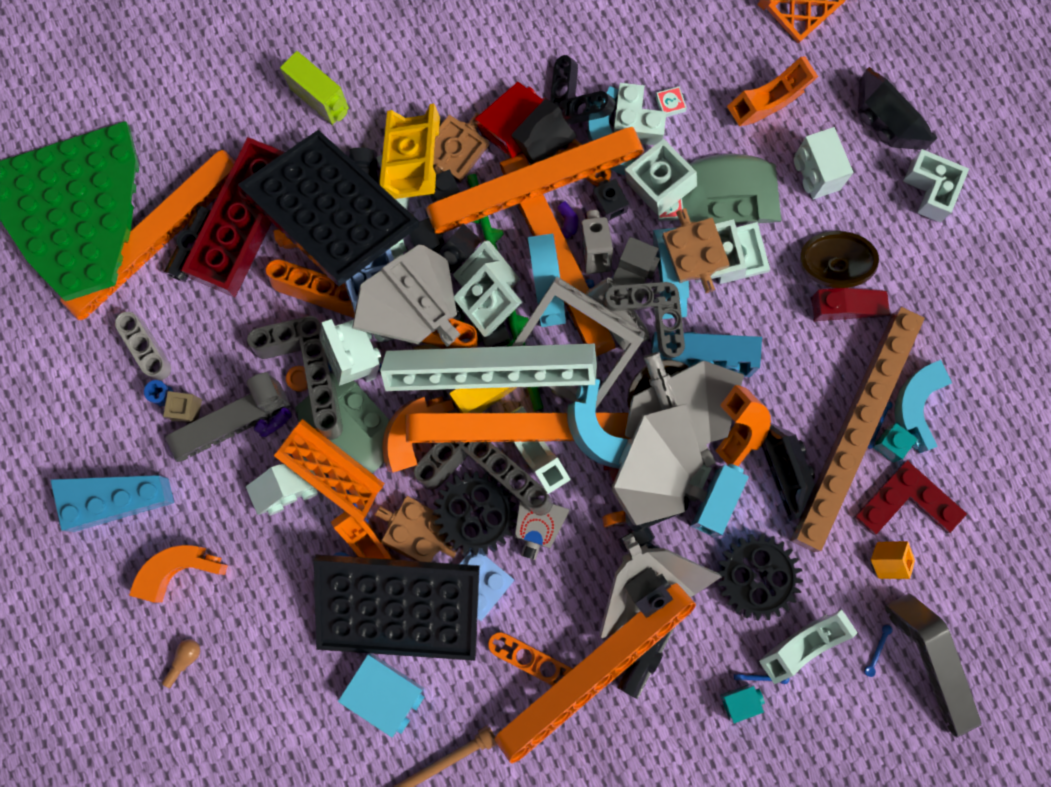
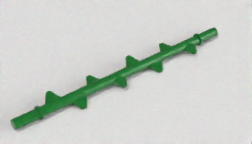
M476 174L467 176L470 188L479 185ZM488 216L473 221L472 223L481 225L485 241H490L498 251L496 242L504 235L503 230L492 228ZM516 310L507 317L513 340L506 347L512 346L528 321V317L517 315ZM526 387L528 388L534 411L544 409L538 387Z

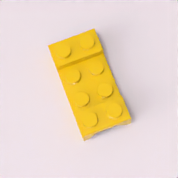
M434 103L429 104L425 114L421 116L405 118L393 110L387 111L380 186L395 199L435 194L436 173L433 168L435 136H439L440 116Z

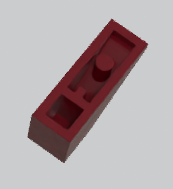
M853 288L820 289L811 297L814 322L890 316L887 291Z

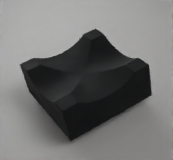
M546 98L511 134L531 165L554 156L562 147L570 144L577 137L563 118L559 106Z

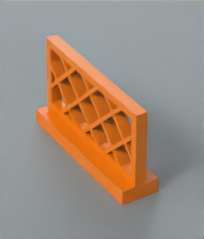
M760 0L757 5L763 11L767 9L799 44L846 0H839L838 2L828 0ZM780 2L790 3L789 14H782L775 6ZM794 5H806V16L794 15ZM811 5L822 6L821 17L811 16ZM794 20L806 21L805 32L801 35L794 28Z
M303 419L274 454V457L360 523L366 517L376 495L385 484ZM302 456L306 457L308 461H304Z

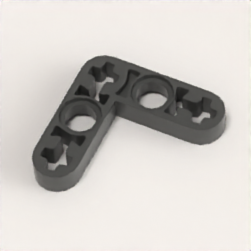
M659 282L616 285L604 293L603 303L611 311L654 308L659 352L662 356L669 359L680 356L683 353L685 341L678 288L674 284ZM665 289L666 293H671V297L667 301L665 297H656L654 299V294H659ZM636 290H643L647 294V301L642 304L635 300ZM616 292L618 297L628 294V299H622L616 305L614 300H610V296ZM666 313L671 314L675 319V324L671 328L663 324L662 319ZM676 331V334L671 336V340L670 334L667 336L664 335V333ZM670 341L672 344L677 345V349L673 350V353L670 348L666 347V344L670 343Z

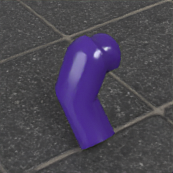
M564 201L556 209L564 218V226L560 230L564 238L568 239L577 233L579 218L569 204Z
M282 408L268 423L264 420H259L254 426V431L259 433L261 437H267L280 429L292 417V414L287 408Z

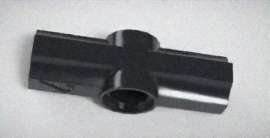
M197 206L186 229L177 236V247L164 270L165 274L178 281L186 282L188 276L181 270L193 248H187V245L190 241L197 240L211 210Z
M674 628L625 670L617 685L618 689L635 699L639 698L650 674L653 675L663 657L662 651Z

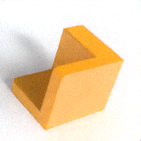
M885 541L876 543L871 562L879 579H910L915 558L908 541Z

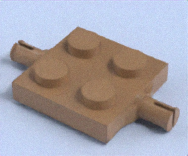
M475 113L468 123L458 121L449 114L441 124L439 136H435L433 168L436 175L450 169L454 179L461 183L488 148L489 141L480 136L476 131L478 126L475 118L479 115L478 113Z
M684 208L682 211L680 209L676 214L681 226L663 233L662 236L678 282L701 280L705 293L713 292L716 289L711 276L715 272L730 266L713 217L699 222H691L687 209Z
M409 496L405 498L403 504L395 513L380 505L375 516L388 522L387 532L381 543L413 561L431 562L439 551L454 558L458 551V548L452 551V545L448 543L443 544L446 539L445 534L437 536V533L442 528L441 526H433L434 521L439 519V517L432 515L433 510Z

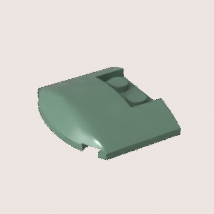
M735 153L711 155L697 159L689 164L697 172V187L682 198L683 209H687L691 222H699L712 217L715 224L733 219L735 225L756 222H781L775 164L759 157Z
M333 374L343 431L338 438L330 441L373 474L385 463L382 449L383 437L390 420L355 381L339 386ZM308 395L295 407L296 414H298V422L303 419L318 431L314 424L310 397ZM329 397L323 398L319 404L328 402ZM334 421L326 422L323 428L331 427Z

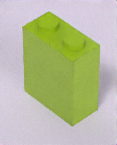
M296 51L280 67L290 90L331 125L336 121H341L346 116L349 107L341 87L300 52Z

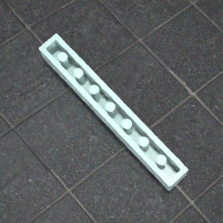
M595 344L386 351L380 372L385 391L595 385L597 362Z

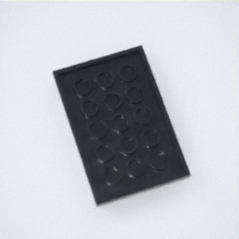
M320 130L315 131L238 184L239 191L337 286H341L419 227V220Z
M315 555L313 567L316 650L476 660L480 565Z

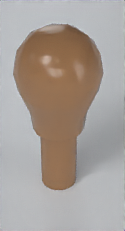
M186 639L177 646L172 667L162 681L165 687L171 688L181 671H184L199 657L201 651L196 641Z

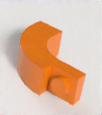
M806 56L800 57L783 73L766 85L753 90H744L727 107L739 126L756 123L779 111L804 93V89L817 79L818 75Z
M735 385L720 405L735 421V424L728 437L721 442L715 451L727 465L734 464L739 466L751 449L758 450L763 444L770 428L771 416L768 409L749 389Z
M443 396L428 400L429 405H427L425 397H418L407 402L395 412L388 422L383 437L382 449L387 472L394 473L417 465L412 443L406 442L405 415L445 413L455 410L452 400H443Z
M345 511L331 521L334 529L348 543L358 557L395 560L387 547L381 543L382 540L365 518L360 523Z
M191 545L170 547L151 557L142 566L134 579L129 596L160 603L163 602L170 580L179 571L186 568H196L218 575H225L228 565L220 563L221 557L206 554L205 558H203L206 551L204 547Z

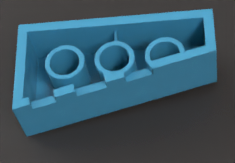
M673 331V332H670V333H664V335L667 336V335L670 334V340H671V336L674 335V334H676V333H674V331ZM654 332L652 336L651 353L659 352L657 332ZM685 332V349L683 353L671 359L680 361L689 367L704 360L741 373L744 377H751L760 368L762 337ZM671 341L666 344V347L670 348L672 353L673 350L677 349V345L672 344ZM660 353L661 360L669 359V358H665V357L662 356L661 353Z
M159 475L51 480L61 531L76 532L174 503L169 478Z

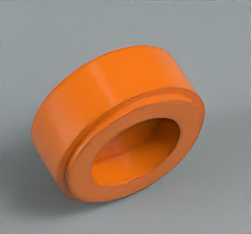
M294 366L286 374V383L294 391L303 392L308 389L304 366Z
M619 511L604 515L602 517L604 527L608 528L626 524V512Z

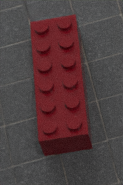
M247 137L181 270L190 279L234 298L236 297L272 224L239 191L238 184L285 153L284 151Z

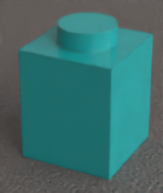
M895 423L884 430L873 448L894 463L903 460L917 441V438Z
M751 684L720 695L728 719L733 724L764 713L762 707L765 704L764 697L760 689H755V686Z

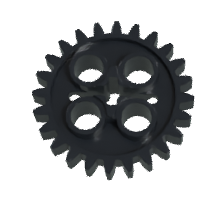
M475 471L472 478H470L468 473L464 472L462 481L457 475L454 476L452 479L453 484L448 481L444 484L447 491L440 489L437 493L442 499H435L433 503L439 507V509H435L432 512V515L439 517V519L434 521L433 526H441L442 528L437 533V536L445 534L447 537L443 544L445 545L451 541L453 543L452 551L461 547L462 556L468 550H471L472 557L477 556L478 550H480L483 556L488 554V548L493 553L498 550L497 544L500 546L506 544L503 537L510 538L513 535L508 529H513L517 525L510 520L518 516V513L511 511L516 503L508 502L512 494H504L503 490L505 488L502 485L500 487L496 486L497 481L495 479L491 482L488 481V473L479 478L478 472ZM474 492H482L485 496V502L477 501L474 497ZM463 494L467 495L468 501L463 497ZM451 504H460L463 508V514L454 513ZM478 511L480 515L472 517L470 513ZM487 514L495 515L498 519V524H490L487 520ZM464 527H473L476 536L473 538L468 537L464 532ZM482 527L487 531L486 535L482 532Z
M753 534L748 535V543L742 537L738 538L739 546L730 543L729 547L732 552H722L726 561L717 562V564L723 567V571H717L721 575L722 581L717 582L716 585L724 586L725 589L719 595H728L729 599L725 603L726 606L736 604L733 612L739 613L743 609L744 618H748L753 613L754 620L759 621L762 613L765 620H770L771 612L776 617H780V608L784 611H789L787 602H797L792 594L801 593V590L795 587L796 583L803 582V579L796 577L797 573L803 571L802 568L794 567V564L799 559H790L789 555L793 551L792 548L784 551L785 542L780 541L775 545L774 536H770L767 542L765 541L764 534H759L757 541ZM757 551L763 552L766 557V561L762 566L758 565L754 560ZM744 558L748 560L755 572H763L764 575L761 578L767 586L773 589L775 596L770 594L763 582H755L754 579L757 576L754 571L744 564ZM738 568H742L746 572V579L742 583H739L734 576ZM776 571L780 572L783 576V583L780 586H776L772 581V576ZM757 588L764 595L762 602L759 604L752 599V593Z

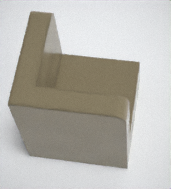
M168 391L163 417L175 422L192 423L199 419L202 399L194 394Z

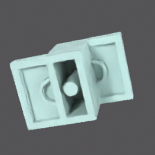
M734 219L715 224L730 266L715 272L711 279L718 278L719 283L723 284L770 272L758 222L736 227Z
M484 241L453 274L462 286L454 296V300L484 337L489 336L522 303L511 289L520 278L490 241Z
M332 319L321 323L320 342L338 385L340 386L362 377L365 378L366 382L376 379L382 359L377 347L373 348L369 340L372 339L371 333L352 329L353 320L334 326Z

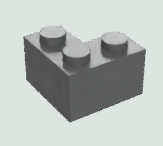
M629 237L612 280L616 285L644 284L647 278L652 279L660 258L656 257L659 248ZM636 290L635 300L642 302L645 292L643 290Z

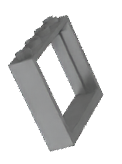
M556 276L512 346L523 345L555 295L628 341L629 345L598 388L597 408L643 342L645 332ZM548 386L556 396L560 398L566 397L572 402H579L576 399L577 389L575 387Z

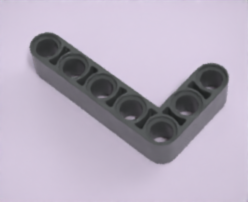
M306 316L252 330L247 337V342L258 358L268 359L302 351L314 424L318 431L327 439L334 440L338 438L343 431V424L333 370L320 342L321 324L319 320L313 316ZM316 329L313 334H308L310 330ZM291 335L289 339L283 340L285 336ZM266 341L264 345L258 346L261 342ZM315 352H320L318 356L311 357ZM325 374L323 379L315 380L318 375ZM329 397L328 402L319 404L323 398ZM334 421L331 427L323 428L326 422Z
M267 372L257 374L246 381L251 394L167 435L165 440L175 461H184L188 459L189 455L192 457L211 448V444L215 446L235 436V432L239 434L255 426L259 420L265 421L275 416L282 408H290L291 405L280 382Z
M491 442L436 443L420 460L414 470L416 479L427 489L434 490L440 487L468 456L534 514L546 515L553 506L552 498L544 487ZM487 448V452L483 456H477L479 450ZM451 451L450 457L442 460L443 455ZM506 464L503 471L496 472L497 466ZM433 470L432 477L425 479V475ZM518 480H525L521 488L514 489V485ZM544 496V501L540 505H533L536 497Z
M910 593L886 604L885 611L887 614H891L889 616L891 622L916 643L943 720L946 724L949 723L947 727L952 735L958 738L981 726V719L949 628L943 619Z

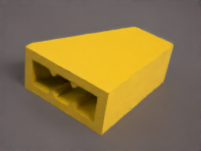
M517 387L455 389L449 394L460 413H482Z

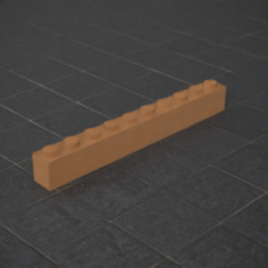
M900 307L891 315L790 539L791 542L812 552L822 551L925 317L903 307Z

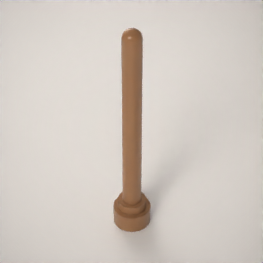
M486 725L478 730L475 739L393 787H415L480 748L482 750L493 748L497 745L494 741V733L489 725Z

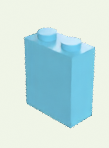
M729 464L728 466L723 465L715 471L706 491L708 492L704 502H701L691 527L712 537L723 535L749 476L743 474L744 470L742 468Z
M370 653L338 702L393 738L397 732L402 734L410 720L406 717L412 708L417 710L425 698L421 694L424 687Z

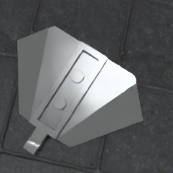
M417 245L384 266L381 271L360 285L352 329L415 344L422 342L437 329L441 340L448 347L460 336V333L448 321L457 315L448 261L426 246Z
M702 360L681 372L677 371L671 374L669 384L677 406L687 404L703 464L709 467L716 462L707 444L727 438L732 423V418L720 405L735 385H742L744 375ZM654 386L632 397L625 430L626 437L633 438L642 415L662 410Z
M687 404L642 415L633 438L628 439L618 462L621 467L612 486L615 497L633 525H640L685 512L684 496L691 501L696 502L698 499L700 502H704L708 493L690 484L692 477L704 464Z
M631 533L622 538L629 554L622 557L623 563L615 572L599 636L604 638L613 635L640 612V609L624 586L650 567L657 576L662 573L670 585L678 583L690 597L721 578V575L665 548L648 549L646 545L640 547Z

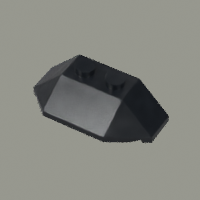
M871 67L865 70L859 80L858 113L862 121L866 125H871L877 132L878 138L883 143H888L890 147L927 150L936 141L937 137L931 132L929 125L922 115L885 77L875 72Z
M770 423L768 434L761 447L787 517L791 521L800 518L815 485L813 480L815 479V472L812 466L806 462L804 457L806 449L803 442L798 440L797 435Z

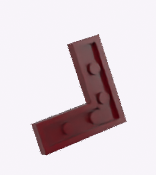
M906 460L855 515V518L873 535H877L904 503L910 499L945 532L951 533L967 513L913 464Z

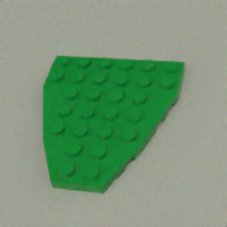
M127 121L0 161V221L27 262L64 301L73 300L116 285L118 268L121 266L124 258L121 254L124 242L128 243L134 210L131 202L132 195L136 193L137 187L134 180L135 173H139V162L131 129Z

